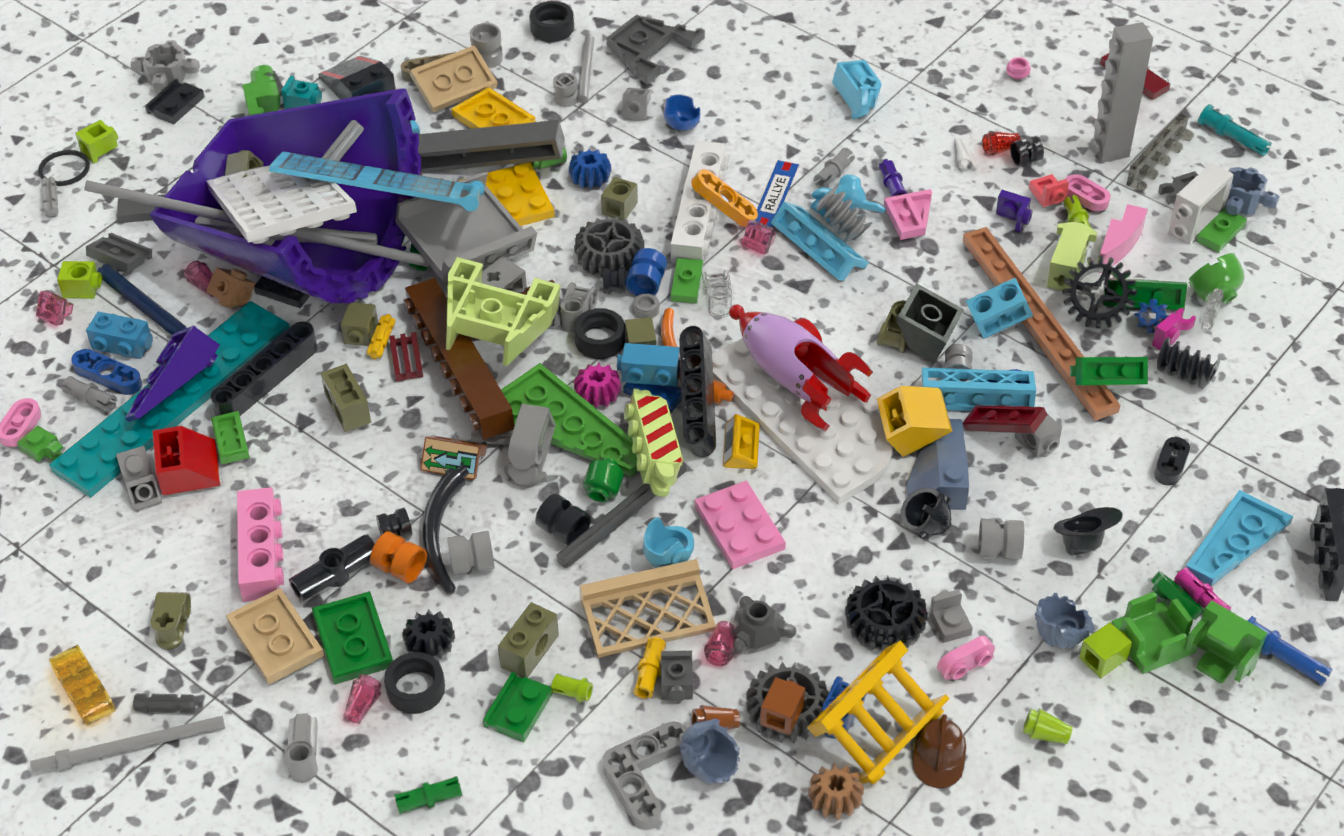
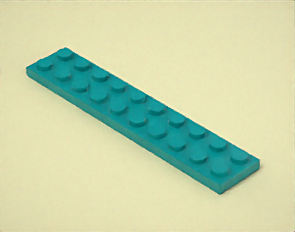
M249 301L207 335L220 344L215 352L218 356L209 368L205 367L141 418L128 422L125 417L139 394L137 392L50 463L51 471L92 498L121 473L116 454L140 446H144L145 450L148 451L154 446L153 430L179 425L211 398V393L215 388L290 327L289 323L254 302Z

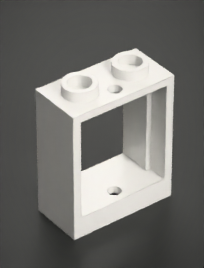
M1213 163L1209 164L1177 194L1168 233L1188 244L1196 240L1197 235L1226 207L1234 174Z

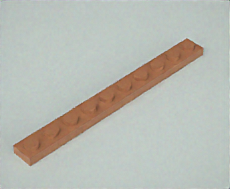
M984 227L963 234L962 242L995 286L1016 278L1033 314L1032 317L1021 322L1094 421L1119 413L1121 405L1106 385H1076V377H1070V365H1076V357H1084L988 228Z

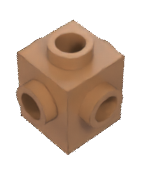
M216 267L206 292L218 298L220 305L233 309L234 306L243 307L247 304L256 283L247 279V274L241 270Z

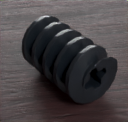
M1167 337L1158 354L1157 370L1162 372L1167 368V374L1173 376L1178 371L1177 377L1179 380H1184L1188 376L1189 384L1193 385L1198 381V388L1204 389L1214 378L1220 364V358L1214 364H1211L1210 354L1202 360L1200 359V350L1190 355L1191 346L1187 345L1183 351H1180V342L1177 341L1171 347L1169 346L1170 338Z

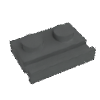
M109 233L108 238L102 237L87 245L86 256L100 263L115 267L119 271L128 273L145 263V259H152V249L114 233Z

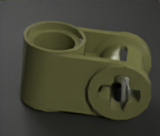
M906 300L897 301L892 305L885 322L881 326L877 340L878 346L888 345L899 348L900 352L904 353L908 344L896 321Z
M156 593L151 627L156 632L155 641L161 649H174L182 643L186 623L191 612L190 593Z

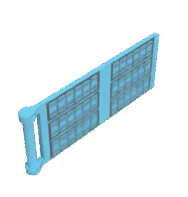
M282 152L269 166L270 172L461 205L467 211H475L478 208V198L485 190L484 184L476 180L470 183H461L289 152ZM463 190L469 192V195L460 197Z

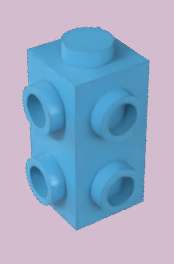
M98 311L86 329L91 349L119 354L125 357L141 359L153 342V336L150 333L147 321Z
M625 343L623 354H618L617 371L622 373V382L677 386L680 372V347Z

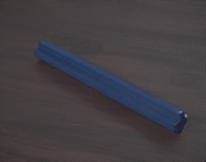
M108 264L98 267L97 272L101 273L102 280L168 333L173 335L178 331L186 329L182 322Z

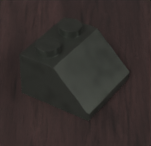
M916 283L896 321L910 350L935 363L948 342L964 309Z

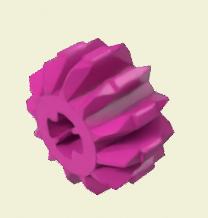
M598 362L597 366L587 364L586 369H579L577 377H575L574 389L587 402L593 404L596 409L599 405H604L608 408L610 402L617 401L618 394L621 391V382L617 370H612L610 364L602 367Z

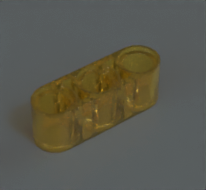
M78 644L48 659L54 673L86 726L116 711L109 694Z

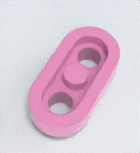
M1074 174L1065 178L1069 182L1067 197L1069 196L1072 199V195L1077 196L1080 204L1091 211L1098 212L1108 208L1110 202L1108 190L1082 175Z
M24 398L12 405L0 422V443L7 447L17 446V442L33 430L41 418V410L36 400Z
M987 636L977 637L944 655L937 664V670L946 680H958L967 671L977 666L982 667L988 664L993 659L995 646Z

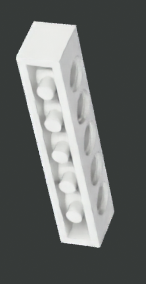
M695 141L671 240V263H676L677 258L703 260L704 256H709L710 240L708 238H713L714 223H712V220H717L718 208L693 189L691 180L700 170L706 169L725 182L726 171L723 170L728 169L730 155L725 154V143Z

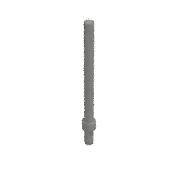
M218 716L74 751L69 749L56 751L53 756L30 761L32 773H37L54 768L64 770L72 768L75 763L225 728L223 716Z

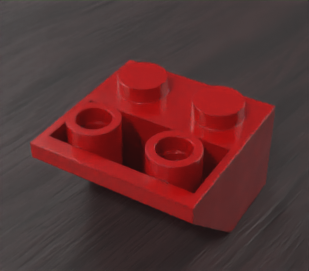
M183 426L153 430L155 469L162 495L221 486L215 439Z

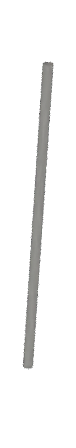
M86 180L85 191L234 224L223 210ZM298 228L294 234H291L299 239L425 267L430 266L420 254L304 228Z

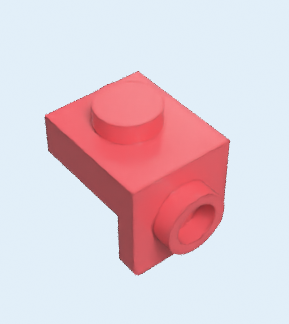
M1053 174L1031 180L1029 183L1030 191L1043 208L1063 202L1067 198L1069 182L1066 179L1057 181Z

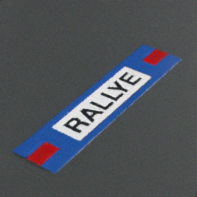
M777 160L758 205V216L751 223L752 225L773 229L774 225L771 224V221L785 201L799 164Z

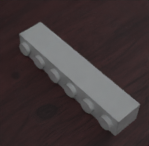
M1143 22L1114 27L1112 39L1109 40L1110 51L1105 62V78L1101 83L1102 94L1101 99L1098 101V116L1094 121V137L1091 139V149L1093 153L1097 154L1101 163L1130 157L1153 43V36Z

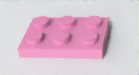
M747 480L694 499V507L732 569L785 550V540Z

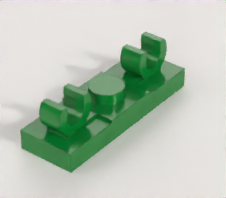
M1109 278L1108 287L1115 291L1116 294L1123 295L1119 281L1116 278ZM1133 279L1136 284L1128 288L1137 291L1136 296L1128 297L1135 301V305L1132 308H1141L1140 302L1149 305L1151 299H1157V306L1167 304V310H1178L1181 308L1185 310L1186 282ZM1105 302L1103 306L1116 307L1119 303Z
M1076 357V365H1070V377H1076V385L1148 384V357Z

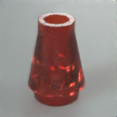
M989 131L982 137V148L986 154L994 156L1010 150V144L1021 140L1018 133Z

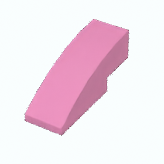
M1127 204L1122 221L1111 219L1100 252V256H1103V264L1107 265L1108 259L1111 257L1114 258L1113 267L1133 249L1143 231L1148 209Z

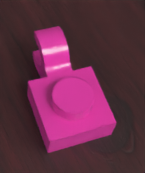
M1183 308L1178 309L1175 314L1171 313L1156 326L1152 346L1160 350L1167 337L1170 338V344L1175 343L1180 336V330H1190L1194 327L1196 316L1193 315L1190 319H1184Z

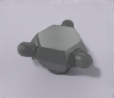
M743 596L739 601L740 608L735 613L732 635H734L735 640L731 644V650L735 654H741L746 647L757 649L776 643L783 637L793 638L797 630L795 626L786 623L784 617L772 609L766 602L754 601L749 596Z

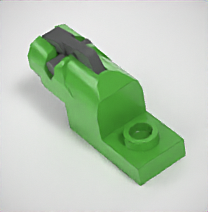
M259 65L250 72L251 83L242 84L249 116L278 111L280 97L282 96L281 90L283 85L276 72L269 65Z

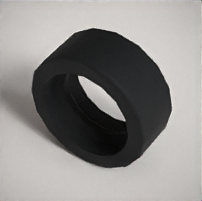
M545 1L531 9L529 15L530 30L532 35L538 40L545 42L562 41L574 32V12L566 3ZM547 19L563 20L555 24H546L542 22Z
M606 308L587 310L579 315L574 323L575 345L578 351L587 357L594 359L612 357L620 352L625 345V322L613 310ZM597 327H605L615 332L614 335L606 339H592L585 335L587 331Z
M410 652L401 655L392 661L385 671L384 684L388 699L399 711L408 714L426 712L435 707L445 694V679L440 662L431 655L422 652ZM413 672H423L433 678L432 685L425 691L417 694H407L397 689L398 681L405 675Z

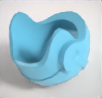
M658 517L648 524L644 534L643 553L653 567L659 568L690 559L694 550V538L689 529L681 526H664L662 520Z

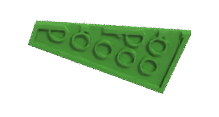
M541 363L501 389L512 408L514 425L516 424L521 404L547 407L550 409L556 423L551 444L592 461L611 458L618 463L623 473L630 477L638 472L637 457L632 451V438Z

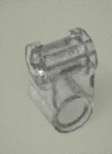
M729 270L714 274L701 272L702 291L709 314L715 318L729 316V309L732 306Z

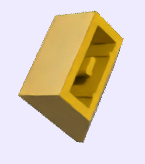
M899 386L876 398L886 440L902 457L953 432L942 391L939 388Z

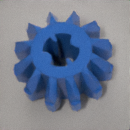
M588 148L586 152L579 150L578 155H572L569 162L570 166H568L573 184H579L581 189L586 186L590 187V189L593 186L601 188L602 183L608 182L610 172L612 171L607 154L600 153L599 149L590 151Z

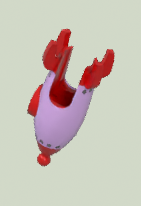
M738 304L730 307L729 316L734 320H739L744 343L752 358L774 380L796 396L805 400L801 406V414L814 426L824 431H827L830 427L819 415L820 409L827 411L826 406L829 405L832 399L827 395L828 388L821 381L846 396L852 393L864 403L868 402L871 394L854 380L851 370L856 369L870 377L873 373L871 368L853 352H846L838 359L822 343L821 335L811 321L806 318H799L793 322L786 317L767 312L745 313L744 308Z

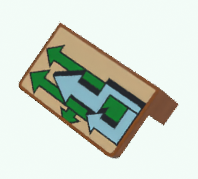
M436 435L426 436L421 470L444 475L449 468L457 470L463 465L469 471L465 478L476 479L479 458L486 456L487 444Z

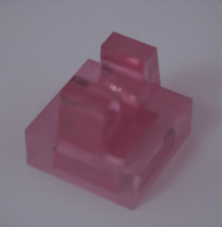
M750 220L748 221L741 245L763 255L767 254L776 237L775 229L758 221Z
M49 290L40 291L36 316L54 326L62 325L64 317L72 314L74 304L67 302V299Z

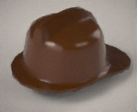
M943 714L941 718L929 721L917 733L913 757L914 771L923 783L933 788H948L956 784L962 777L965 767L966 740L959 726L953 721L948 720L947 715Z

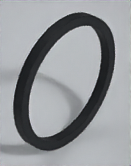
M76 150L57 151L41 161L38 168L39 176L41 179L45 177L43 169L50 160L63 155L78 156L85 161L84 170L72 179L55 181L57 186L71 185L87 175L90 169L89 160L85 154Z

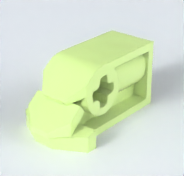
M1078 222L1058 224L1056 234L1061 236L1050 262L1047 288L1060 291L1065 288H1071L1064 284V280L1066 278L1074 280L1069 271L1074 269L1078 273L1080 272L1077 263L1082 262L1084 265L1089 242H1095L1097 238V232L1086 224Z

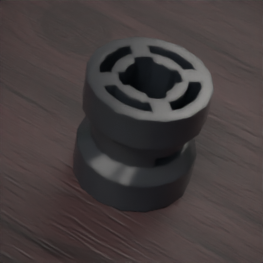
M1033 136L1027 138L1024 142L1022 140L1012 142L1010 144L1011 158L1017 166L1027 164L1029 160L1033 162L1042 160L1044 157V147L1040 138Z
M405 507L396 509L394 514L387 515L382 513L376 515L380 535L385 532H392L402 537L413 535Z

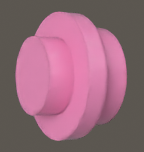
M1021 57L1011 59L1006 67L1007 74L1014 79L1027 77L1031 70L1029 62Z

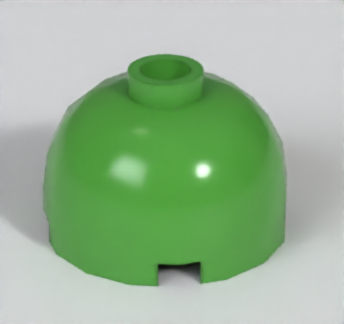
M1234 253L1218 257L1217 260L1219 262L1213 265L1207 263L1190 276L1189 284L1201 299L1212 303L1222 300L1225 304L1238 296L1236 291L1241 288L1245 278L1242 265Z

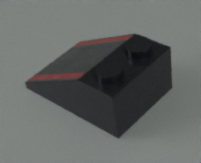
M357 56L318 74L319 78L339 99L396 89L394 73L382 61L363 56Z

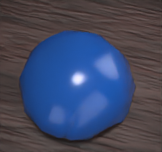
M678 94L671 95L666 99L664 119L669 126L676 130L685 131L691 130L699 124L700 107L695 108L693 99L690 96Z

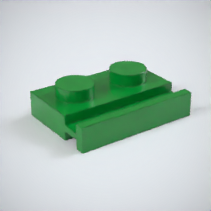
M511 672L483 718L484 727L488 728L490 726L495 728L496 732L525 742L553 695L551 686L527 677L520 678L516 676V673Z

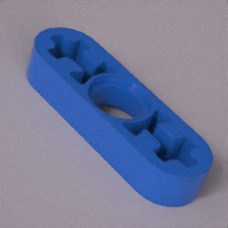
M81 349L72 355L71 361L76 374L124 395L135 394L142 388L143 384L140 373L133 367L91 349ZM105 369H113V372L108 375L100 374Z

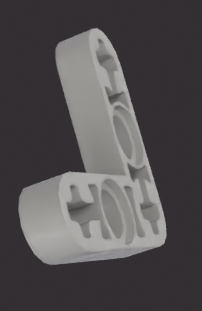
M672 721L610 748L603 755V770L633 823L642 830L654 829L659 825L661 821V806L641 771L680 753L679 745L687 729L680 722ZM673 734L674 737H679V740L675 741L673 738H669V735ZM643 745H649L655 751L649 756H642L637 750ZM613 760L623 763L624 774L621 775L618 766L612 764ZM634 782L639 784L641 789L637 793L628 794L623 790V787L627 783ZM641 801H643L646 811L652 812L651 817L641 814Z

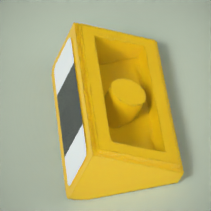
M735 414L726 423L723 467L756 469L758 467L759 423L739 414Z

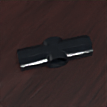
M364 534L340 549L329 548L324 550L319 556L317 563L289 578V584L300 601H305L328 586L339 587L344 585L348 581L350 573L370 562L371 552L375 545L374 541L368 534Z

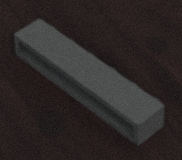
M559 120L418 134V152L421 156L422 173L562 159L565 137Z

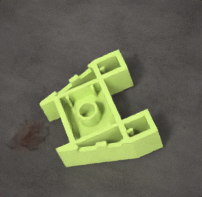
M457 257L448 273L446 350L451 349L458 334L503 345V365L507 366L551 326L559 306L561 285L534 278L527 295L483 284V264Z

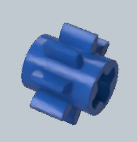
M1151 299L1149 305L1140 302L1141 309L1139 313H1134V316L1138 317L1140 321L1137 326L1140 328L1147 326L1148 333H1154L1155 326H1158L1169 316L1165 312L1167 304L1157 306V299ZM1149 313H1156V318H1149Z

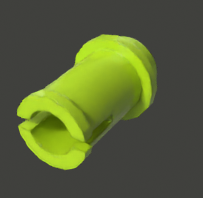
M557 673L552 681L551 692L576 698L577 702L582 703L583 701L590 700L593 692V683H590L587 678L579 680Z

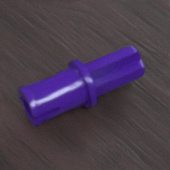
M883 159V162L879 164V168L883 175V184L888 188L891 197L907 194L902 184L903 177L897 172L893 161Z

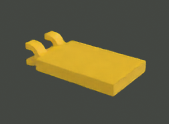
M489 87L451 109L452 117L470 129L536 122L535 116Z

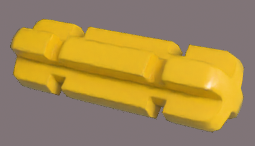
M390 314L380 317L366 351L367 355L371 356L373 360L382 357L389 336L396 323V320Z

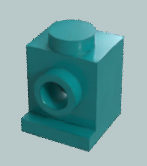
M291 75L281 90L285 109L318 104L322 100V92L319 90L317 83L295 80V76Z

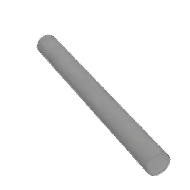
M592 35L585 36L578 98L581 103H586L589 95L594 37Z

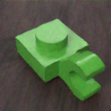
M36 426L17 442L20 451L37 461L42 460L44 457L54 461L63 454L60 452L63 446L59 443L57 436L40 426Z

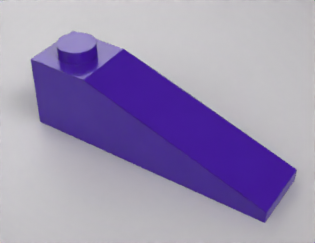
M194 325L174 333L156 360L159 366L145 380L149 383L148 388L145 387L139 392L125 419L131 422L141 418L205 367L209 368L218 356L215 352L220 344Z

